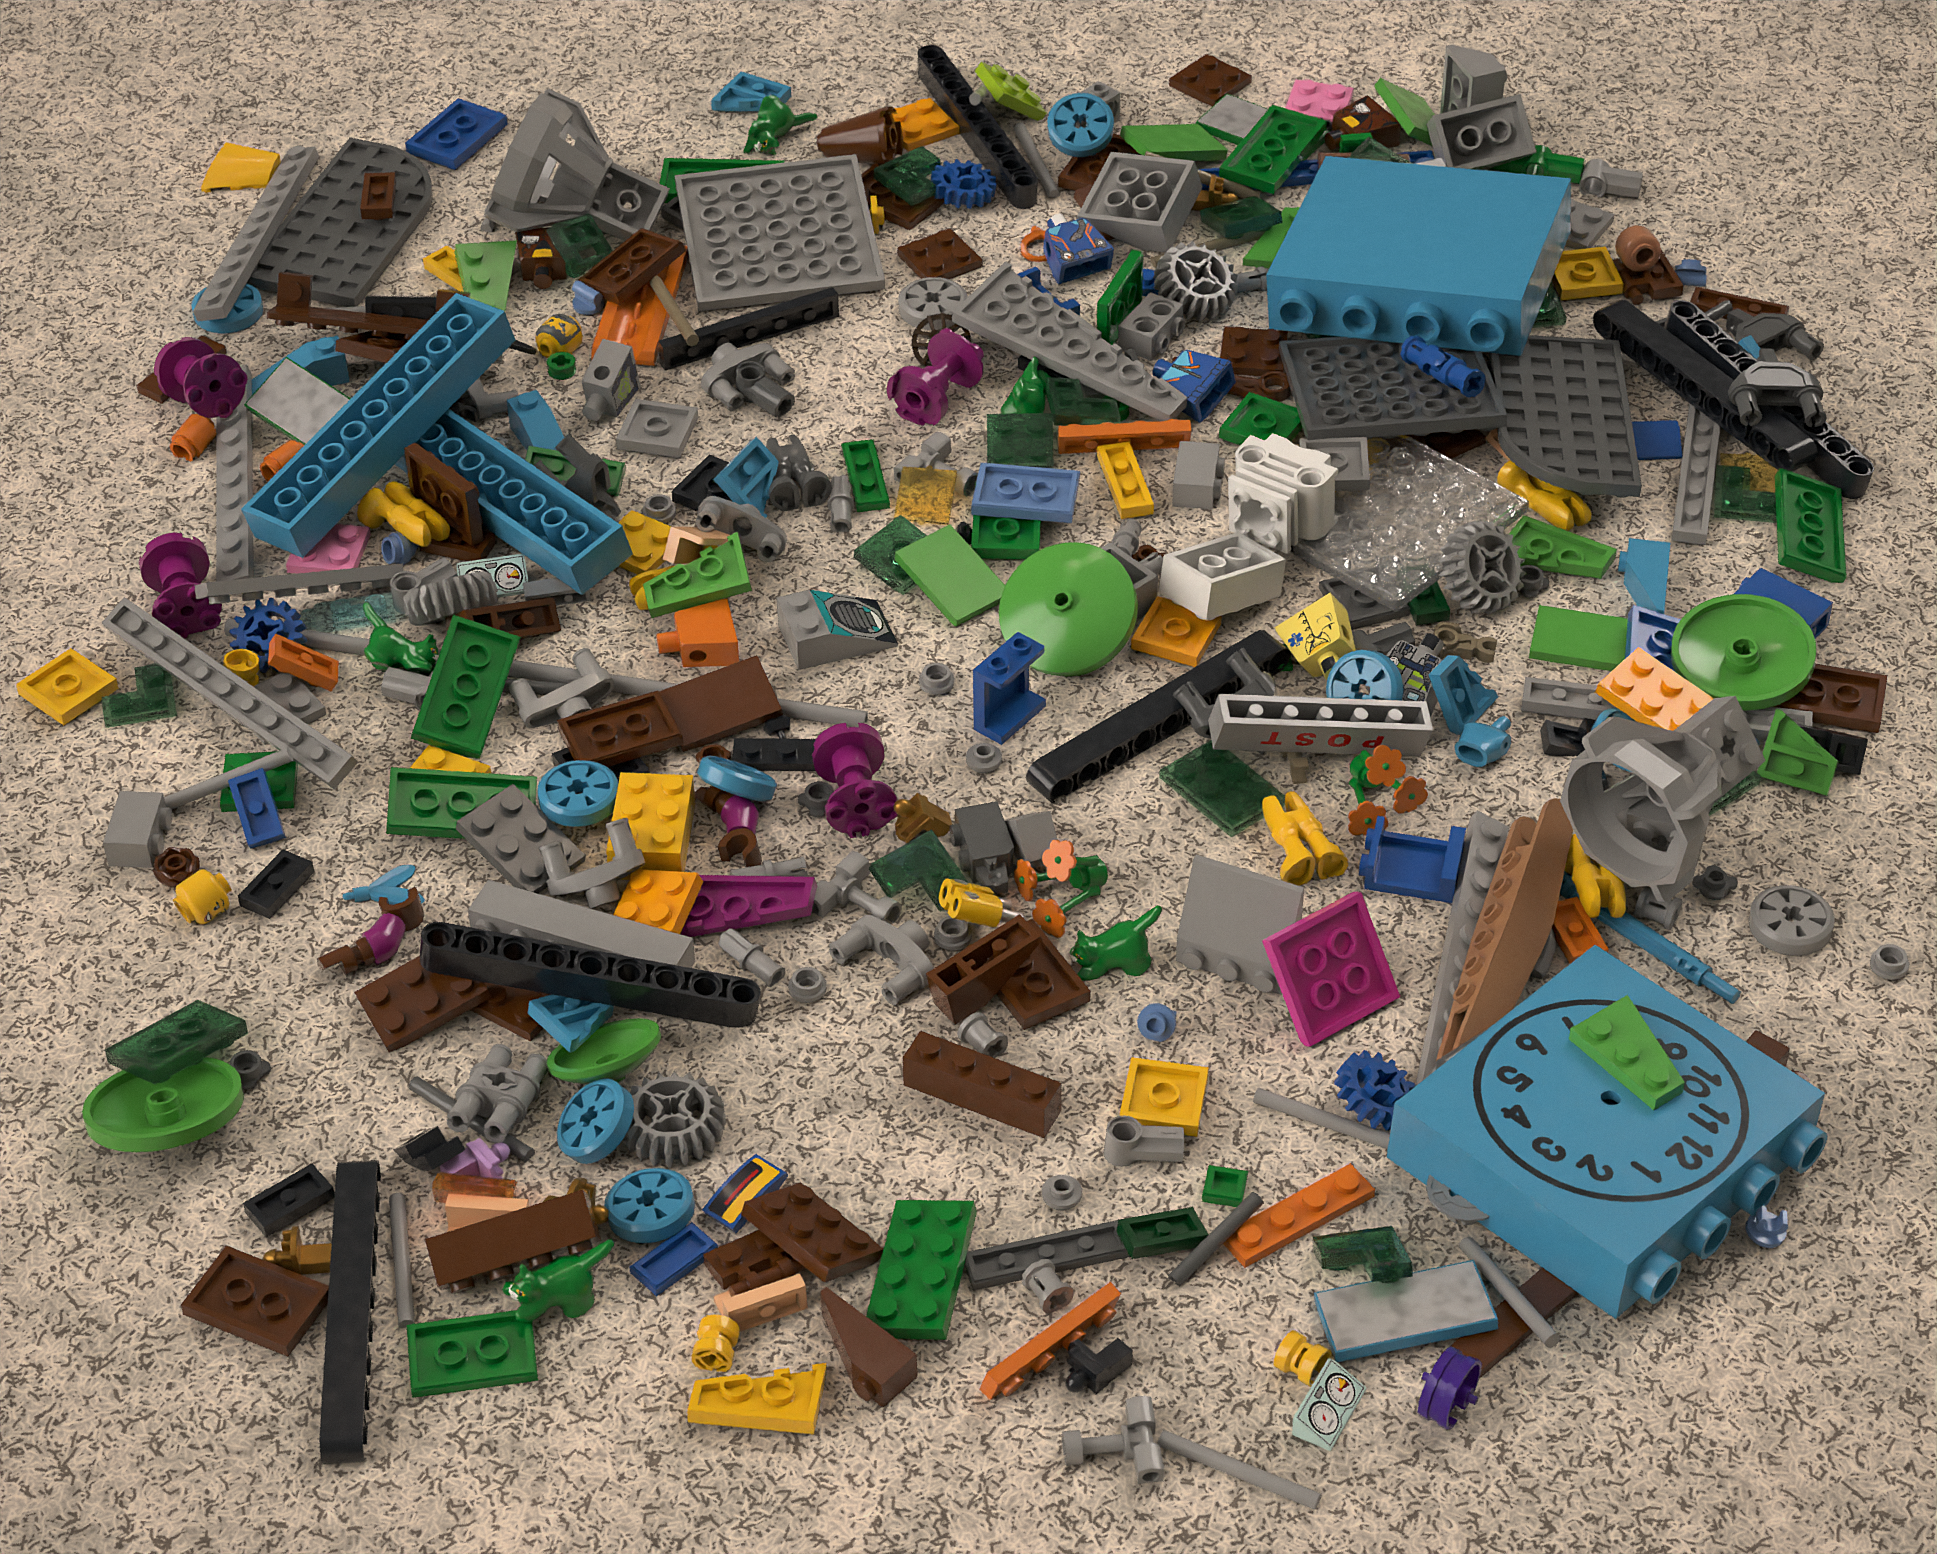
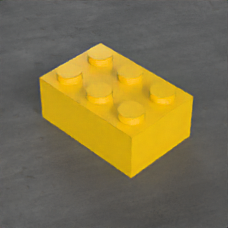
M620 772L611 822L628 818L636 847L642 850L645 865L640 870L685 872L696 804L693 775ZM610 837L608 838L606 848L607 863L613 861V857H615ZM632 873L620 880H629Z

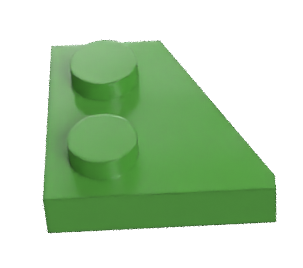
M1776 709L1762 753L1766 761L1758 767L1756 776L1828 796L1838 761L1782 710Z

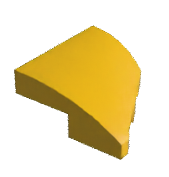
M226 142L211 163L203 180L201 191L211 192V188L230 187L231 191L244 188H266L281 163L280 154Z

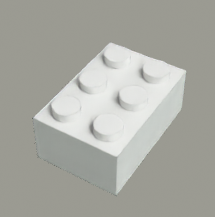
M1239 532L1164 555L1159 593L1171 599L1174 604L1183 606L1193 612L1199 619L1213 620L1218 616L1230 612H1238L1243 608L1262 604L1267 600L1279 597L1281 595L1286 559Z

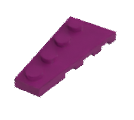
M699 875L703 880V884L680 934L694 937L727 931L729 928L739 929L811 916L817 890L815 877Z

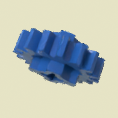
M955 159V163L944 161L943 166L936 165L935 171L931 173L930 191L936 193V199L944 198V204L946 205L952 204L956 208H960L962 204L966 205L968 209H972V204L983 207L984 202L990 203L992 197H995L996 176L991 175L990 169L982 170V164L976 165L970 160H967L966 163H961L958 159Z
M271 597L267 605H264L259 599L255 600L256 608L253 610L245 605L243 610L246 615L243 618L235 616L234 620L239 626L229 631L236 638V640L230 643V647L233 650L247 649L250 651L254 650L256 653L260 651L265 653V656L257 655L259 658V670L262 673H266L269 667H273L268 665L269 643L275 634L299 644L307 642V638L300 633L307 629L302 620H299L301 615L295 608L291 610V606L283 600L278 606V602ZM271 616H278L286 621L283 622L281 619L274 621Z
M1363 1050L1360 1055H1357L1355 1052L1352 1053L1337 1070L1336 1073L1339 1076L1334 1081V1085L1342 1088L1337 1094L1338 1098L1348 1101V1105L1345 1107L1347 1111L1354 1110L1358 1114L1357 1120L1359 1122H1362L1365 1118L1370 1120V1125L1373 1129H1376L1381 1123L1386 1131L1391 1130L1395 1102L1415 1087L1414 1082L1404 1079L1408 1072L1406 1070L1399 1071L1395 1067V1060L1391 1059L1387 1063L1383 1061L1382 1054L1379 1052L1372 1058L1367 1050Z

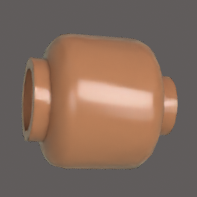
M1634 225L1628 227L1620 233L1616 240V254L1624 265L1632 271L1642 272L1649 270L1660 258V243L1654 234L1644 226Z

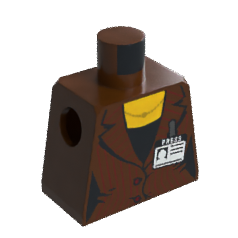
M1367 95L1335 112L1333 115L1332 131L1325 134V143L1328 149L1335 150L1340 148L1341 135L1371 132L1373 138L1372 152L1400 145L1401 125L1393 115Z
M574 227L536 228L515 232L523 281H533L537 288L547 289L552 285V280H567L577 250Z

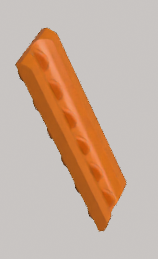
M684 245L686 251L656 275L661 278L674 300L688 260L686 245ZM649 282L621 305L607 300L592 345L591 361L601 341L606 339L632 346L636 365L655 366L659 353L658 341L664 337L670 316Z

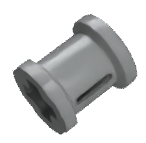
M1645 886L1638 898L1634 917L1637 919L1645 917L1664 924V929L1671 930L1679 916L1682 899L1675 897L1668 902H1658L1651 888Z
M976 1012L967 1017L958 1029L957 1035L962 1042L969 1043L978 1052L993 1058L1005 1052L1008 1046V1037L1002 1032H996L988 1024L987 1017L981 1012Z
M1041 1259L1038 1262H1034L1024 1271L1022 1284L1026 1289L1033 1290L1040 1300V1308L1046 1314L1067 1306L1073 1299V1288L1068 1283L1061 1281L1055 1273V1265L1049 1259Z

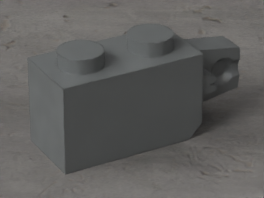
M998 802L954 809L955 824L949 826L952 845L954 847L960 846L961 848L958 851L961 871H969L972 883L979 882L981 886L990 888L994 892L993 895L1007 893L1008 877L1014 871V846Z

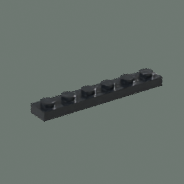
M831 287L695 329L694 331L699 337V342L695 346H689L681 334L659 340L660 365L666 371L711 357L715 350L724 343H732L736 348H740L839 317L838 293Z

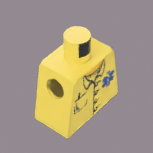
M1328 593L1274 627L1296 660L1312 677L1324 675L1327 680L1334 664L1345 654L1356 651L1348 612L1331 593Z

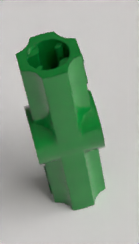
M1535 145V154L1490 168L1492 170L1518 174L1571 178V183L1580 184L1586 160L1580 157L1555 154L1547 146Z

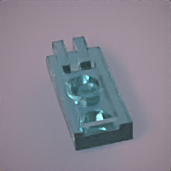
M392 592L315 604L313 608L305 609L300 613V618L307 628L305 630L316 629L318 632L325 633L374 626L365 617L363 610L365 602L372 606L386 624L396 622Z

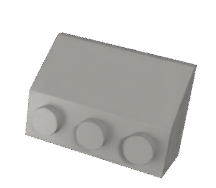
M1452 44L1447 45L1440 114L1504 98V83L1507 81V71L1504 65L1500 64L1493 54Z

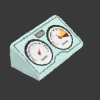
M523 554L460 562L456 565L458 576L481 571L491 573L492 579L496 583L498 598L524 594L523 583L528 582Z
M1328 1358L1294 1415L1292 1435L1331 1451L1365 1393L1366 1387L1340 1364Z

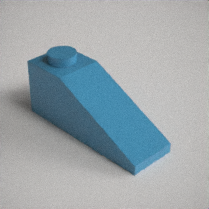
M338 336L323 337L316 341L307 342L286 356L331 386L350 382L345 353L335 351L336 340L339 339ZM286 357L252 379V395Z
M534 390L507 399L510 429L524 448L527 450L528 445L556 450L555 446L564 438V435L550 407L539 392Z
M1629 538L1627 552L1620 551L1618 571L1625 572L1623 584L1637 606L1664 614L1671 543Z

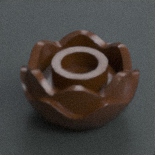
M169 847L155 858V867L152 871L160 883L167 887L176 888L179 883L199 871L200 861L198 856H194L189 848Z

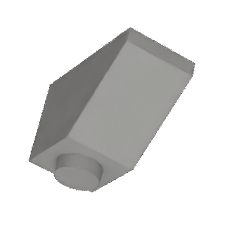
M1051 811L1035 812L1004 820L1014 846L1013 854L1016 860L1023 859L1024 861H1029L1031 868L1045 866L1042 862V855L1045 850L1050 849L1051 841L1057 840Z

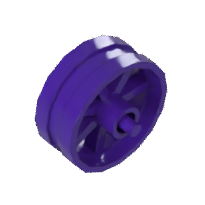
M1448 1347L1441 1354L1430 1374L1424 1372L1421 1379L1426 1381L1418 1403L1419 1416L1428 1421L1433 1420L1437 1422L1438 1426L1446 1430L1452 1429L1458 1421L1449 1416L1453 1408L1457 1406L1465 1410L1469 1403L1476 1405L1478 1397L1473 1394L1481 1375V1360L1472 1356H1465L1462 1354V1351L1454 1347Z

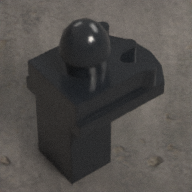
M1117 1338L1099 1353L1095 1354L1079 1339L1074 1340L1069 1344V1358L1066 1360L1072 1366L1068 1370L1070 1374L1065 1382L1068 1391L1073 1393L1080 1392L1087 1386L1095 1394L1099 1393L1111 1381L1132 1366L1133 1350Z

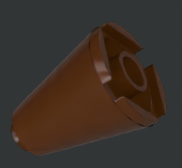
M887 106L824 127L821 130V134L817 135V148L826 158L856 154L858 163L878 164L884 167L899 166L900 162L894 161L896 154L902 155L903 153L902 126L900 121H894L892 115L898 113L892 106Z

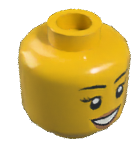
M202 869L176 886L177 897L173 899V902L188 923L195 921L198 924L204 925L229 908L230 903L227 894L232 889L221 873L213 875L208 870Z

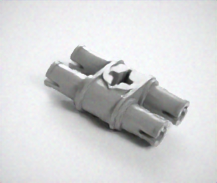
M503 1044L493 1045L484 1061L476 1063L471 1068L470 1077L466 1083L457 1089V1102L447 1114L448 1127L455 1132H466L478 1114L489 1117V1120L484 1125L485 1137L492 1142H503L512 1126L525 1119L528 1112L527 1108L531 1102H534L539 1097L541 1091L540 1082L549 1070L547 1059L540 1054H531L521 1070L517 1071L507 1068L512 1062L511 1057L513 1055L511 1049Z

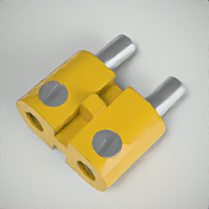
M948 878L941 885L939 903L944 910H948V915L953 919L995 928L1000 921L1008 922L1019 914L1023 917V913L1011 910V900L993 895L994 892L988 887L966 883L960 879L953 880Z

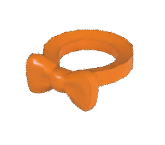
M1037 226L1031 227V233L1026 235L1020 244L1021 254L1024 258L1035 262L1047 261L1045 255L1034 256L1027 251L1030 243L1039 239L1044 240L1046 231Z

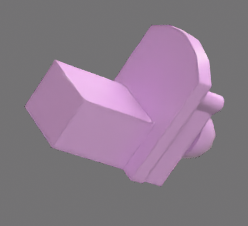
M478 1138L473 1142L467 1143L465 1151L440 1165L442 1179L452 1191L480 1176L494 1192L499 1189V1183L503 1181L501 1176L503 1171L498 1164L508 1158L510 1149L505 1143H495L489 1149L481 1138Z

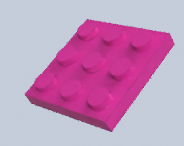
M1352 892L1262 940L1300 1042L1305 1046L1310 1047L1400 997L1361 892Z

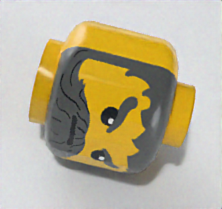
M559 313L552 315L536 331L535 340L539 352L547 358L557 352L572 354L582 344L583 340L579 322L568 315Z

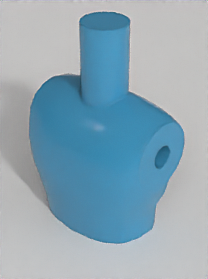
M1501 716L1491 726L1468 722L1463 728L1459 741L1455 744L1457 757L1464 763L1475 767H1483L1502 758L1511 746V736L1505 732L1511 726L1510 720L1505 716Z

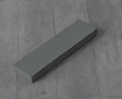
M1118 1220L968 1251L964 1266L972 1290L1023 1280L1022 1275L1032 1263L1038 1262L1041 1259L1052 1261L1055 1265V1273L1128 1258L1130 1256L1116 1232Z

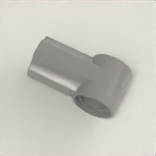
M1592 159L1585 164L1579 190L1583 195L1592 194L1598 195L1597 197H1602L1605 193L1639 198L1643 172L1612 168L1604 160Z
M443 557L416 573L403 571L395 574L390 580L394 609L401 614H406L403 597L408 591L458 576L451 562Z
M389 667L384 673L381 685L382 696L413 703L420 711L433 671L429 676Z
M1116 1116L1107 1124L1103 1151L1104 1158L1108 1163L1119 1167L1129 1166L1136 1160L1182 1162L1184 1154V1128L1145 1126L1130 1116Z

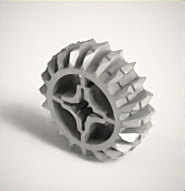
M1191 241L1187 246L1182 242L1176 247L1171 246L1160 257L1153 278L1155 279L1154 288L1159 290V296L1182 303L1183 314L1186 315L1187 321L1194 316L1200 323L1205 317L1213 320L1217 315L1221 316L1228 307H1231L1238 291V285L1236 284L1238 275L1233 273L1234 265L1226 264V256H1218L1216 254V248L1208 250L1205 243L1197 247Z
M1473 521L1468 523V525L1459 526L1454 530V533L1446 537L1447 544L1440 548L1445 556L1438 561L1444 566V570L1439 576L1445 577L1447 581L1443 589H1451V600H1460V609H1470L1471 613L1479 614L1484 612L1490 614L1497 610L1505 609L1510 605V602L1518 598L1517 591L1524 587L1519 578L1526 574L1520 568V564L1525 559L1519 558L1517 553L1521 546L1513 545V535H1504V526H1495L1493 521Z
M484 571L474 572L433 582L408 591L403 597L406 616L409 617L410 624L415 626L428 625L445 621L446 617L466 609L493 606L498 601L496 593L498 591L491 573Z
M675 1070L668 1077H663L658 1072L655 1080L652 1081L644 1077L641 1084L642 1087H631L630 1094L634 1102V1114L623 1141L626 1142L629 1152L636 1151L640 1161L650 1156V1161L655 1167L661 1159H665L670 1169L674 1163L673 1160L681 1159V1162L686 1167L689 1161L688 1156L692 1155L695 1159L701 1161L703 1150L713 1153L715 1142H721L724 1125H726L724 1102L718 1096L715 1086H708L704 1077L694 1081L691 1072L684 1077H679ZM695 1110L702 1114L699 1120L693 1117ZM645 1116L652 1119L648 1126L642 1122Z

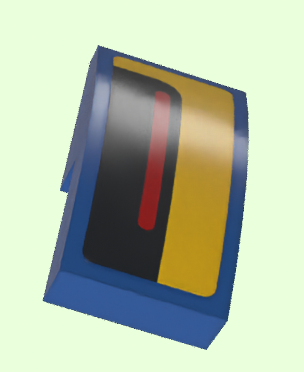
M755 1154L721 1185L702 1211L726 1228L737 1233L748 1221L741 1215L744 1202L779 1190L789 1175Z

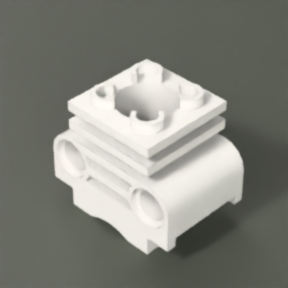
M1273 433L1266 440L1250 435L1237 448L1235 452L1236 476L1231 475L1228 478L1229 531L1239 532L1251 540L1288 554L1291 551V545L1295 546L1298 543V537L1306 540L1322 538L1338 522V516L1335 515V477L1338 475V469L1331 466V455L1318 450L1299 447L1288 439Z

